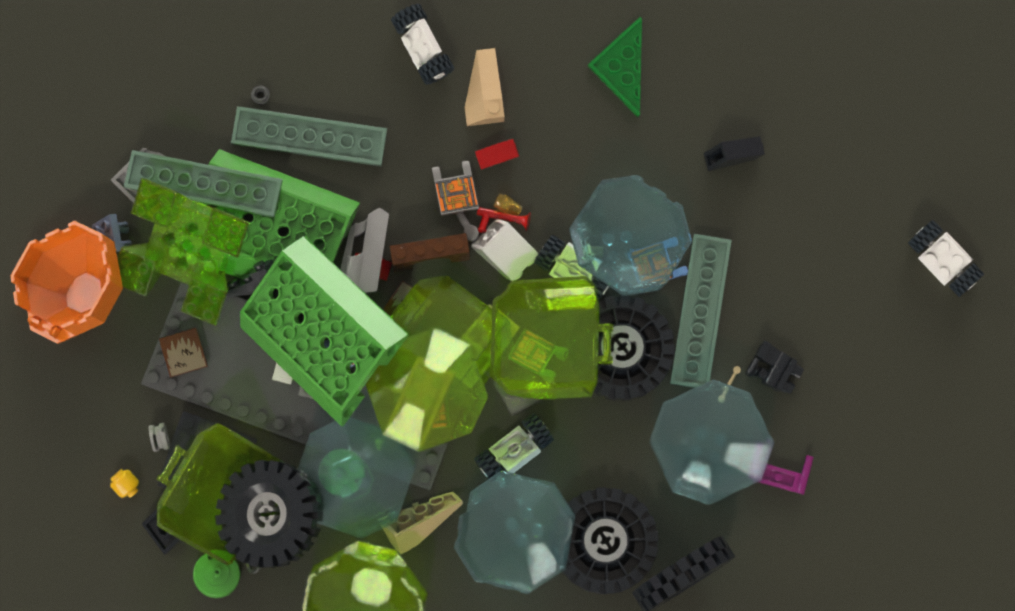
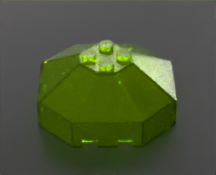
M436 328L407 337L389 364L379 365L365 384L382 434L418 452L426 451L449 443L456 438L471 434L488 399L471 345Z
M358 540L312 567L307 579L302 611H425L428 593L396 549Z

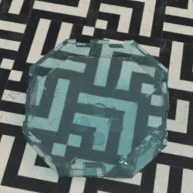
M639 175L602 180L569 228L578 266L622 296L659 291L667 284L671 274L683 258L685 251L692 243L683 205L677 201L673 203L667 199L664 192L655 186L652 188L648 186Z
M714 379L663 402L649 439L650 446L672 492L708 505L762 480L774 445V441L765 426L766 424L753 402L751 393Z
M353 416L348 419L344 426H340L334 421L311 432L298 469L308 475L307 480L314 482L317 487L314 493L321 497L322 505L318 506V511H323V520L317 521V523L361 539L397 522L417 468L402 437L386 431V428Z
M500 471L470 492L467 511L459 516L457 528L459 531L454 549L475 582L488 583L496 587L518 590L521 593L529 594L566 570L575 514L554 482Z

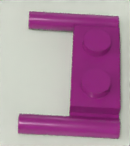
M757 442L748 479L804 495L814 457L806 455L803 470L800 474L761 463L765 443Z

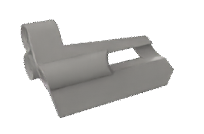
M381 208L369 213L366 220L351 226L340 269L366 294L374 293L378 290L389 213ZM365 233L362 253L352 256L354 238Z

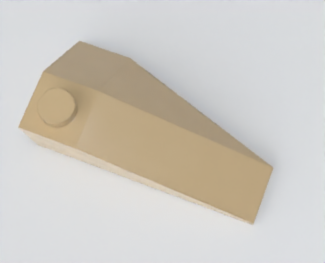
M495 48L476 50L465 103L467 126L504 122L505 116Z

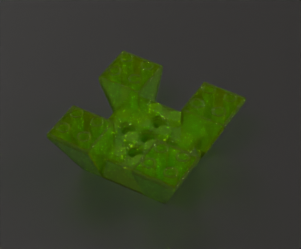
M142 177L131 214L153 222L154 226L149 243L120 248L118 264L122 286L146 297L159 277L164 274L189 285L181 312L217 326L228 293L225 275L227 262L230 255L236 258L239 257L250 222L215 207L211 208L179 192Z

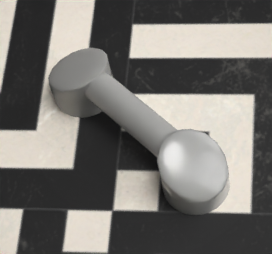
M463 212L455 213L464 227L467 241L474 242L479 237L477 227L469 223Z

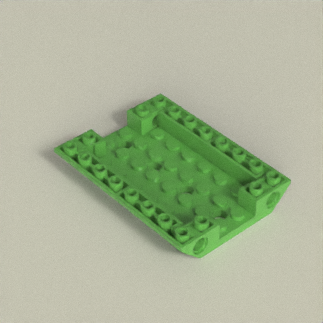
M220 149L217 151L208 165L283 180L275 218L250 213L254 217L253 221L245 223L243 217L248 212L217 207L212 210L208 208L207 204L192 202L179 234L175 254L241 279L246 274L252 272L253 266L261 260L265 262L270 259L275 262L282 250L304 236L313 244L317 241H323L325 246L320 251L334 263L343 238L347 237L360 202ZM282 227L289 229V233L285 237L280 236L278 233Z
M304 236L282 250L240 311V327L340 426L346 424L365 397L360 391L379 365H388L409 336L400 325ZM275 289H277L279 293L276 299L273 297V291ZM300 313L304 315L302 323L298 319ZM326 338H328L330 341V345L328 348L324 346V340ZM352 363H354L356 366V370L354 373H351L350 371V365Z

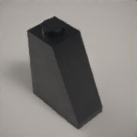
M760 136L721 142L703 153L708 171L753 161L765 155L764 145L761 142Z

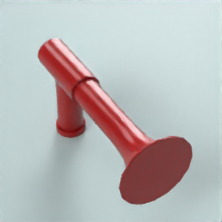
M479 207L477 210V215L482 216L478 228L480 233H486L489 218L518 223L524 226L526 232L530 224L531 212L526 216H517Z

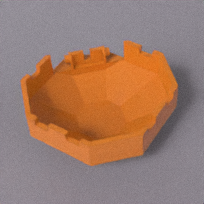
M76 221L69 223L68 228L64 230L58 228L45 234L46 238L40 241L37 239L30 241L11 274V282L15 284L16 289L13 292L14 302L27 311L30 330L57 344L103 324L123 290L115 242L102 233Z

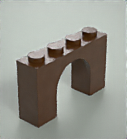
M466 233L390 246L394 272L413 270L414 264L432 259L448 258L451 260V263L470 260Z

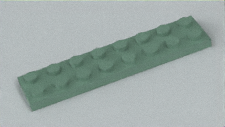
M237 106L231 144L382 167L387 128Z
M132 150L124 188L275 218L283 180Z
M700 234L693 235L670 380L672 385L702 390L709 389L732 242L730 239Z

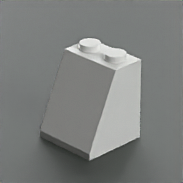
M495 219L486 229V233H482L471 245L478 254L510 281L519 279L523 274L522 271L527 266L532 265L536 259L535 257L539 254L508 222L500 219Z

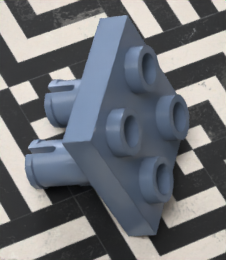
M109 214L92 224L93 230L102 233L115 242L117 254L132 251V245L128 246V244H132L131 240L121 241L120 237L121 233L127 234L129 232V227H125L128 226V222H118L116 214Z

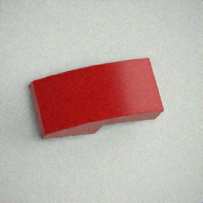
M514 139L475 151L481 169L519 157Z

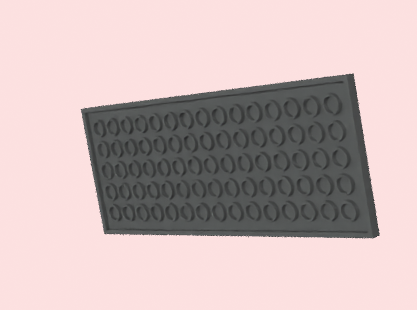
M185 277L182 278L159 338L196 327L208 367L170 378L158 339L143 377L142 385L326 453L336 449L352 450L362 458L365 467L431 491L469 388L456 376L454 377L446 395L450 427L431 429L427 441L422 447L386 431L397 403L394 402V394L396 393L389 391L382 381L384 365L377 367L360 391L365 397L346 424L340 426L314 399L298 396L300 385L294 379L291 385L272 380L276 362L240 327V311L248 300L237 296L227 299L223 291ZM356 366L350 369L351 373L355 372ZM404 374L398 375V379L403 380L405 378Z

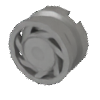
M159 423V426L150 425L149 436L153 451L158 452L160 449H170L165 423Z

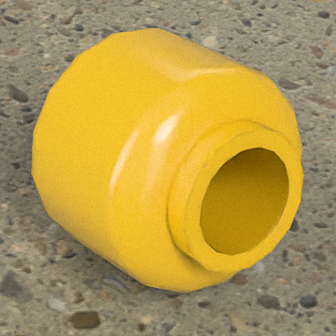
M120 469L110 478V487L120 498L126 496L131 498L138 492L136 487L139 485V480L130 470L123 471Z

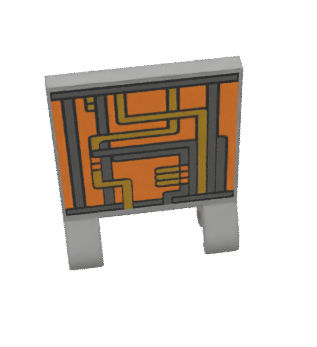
M469 161L462 162L464 175L445 179L441 178L438 166L432 168L441 216L479 209Z

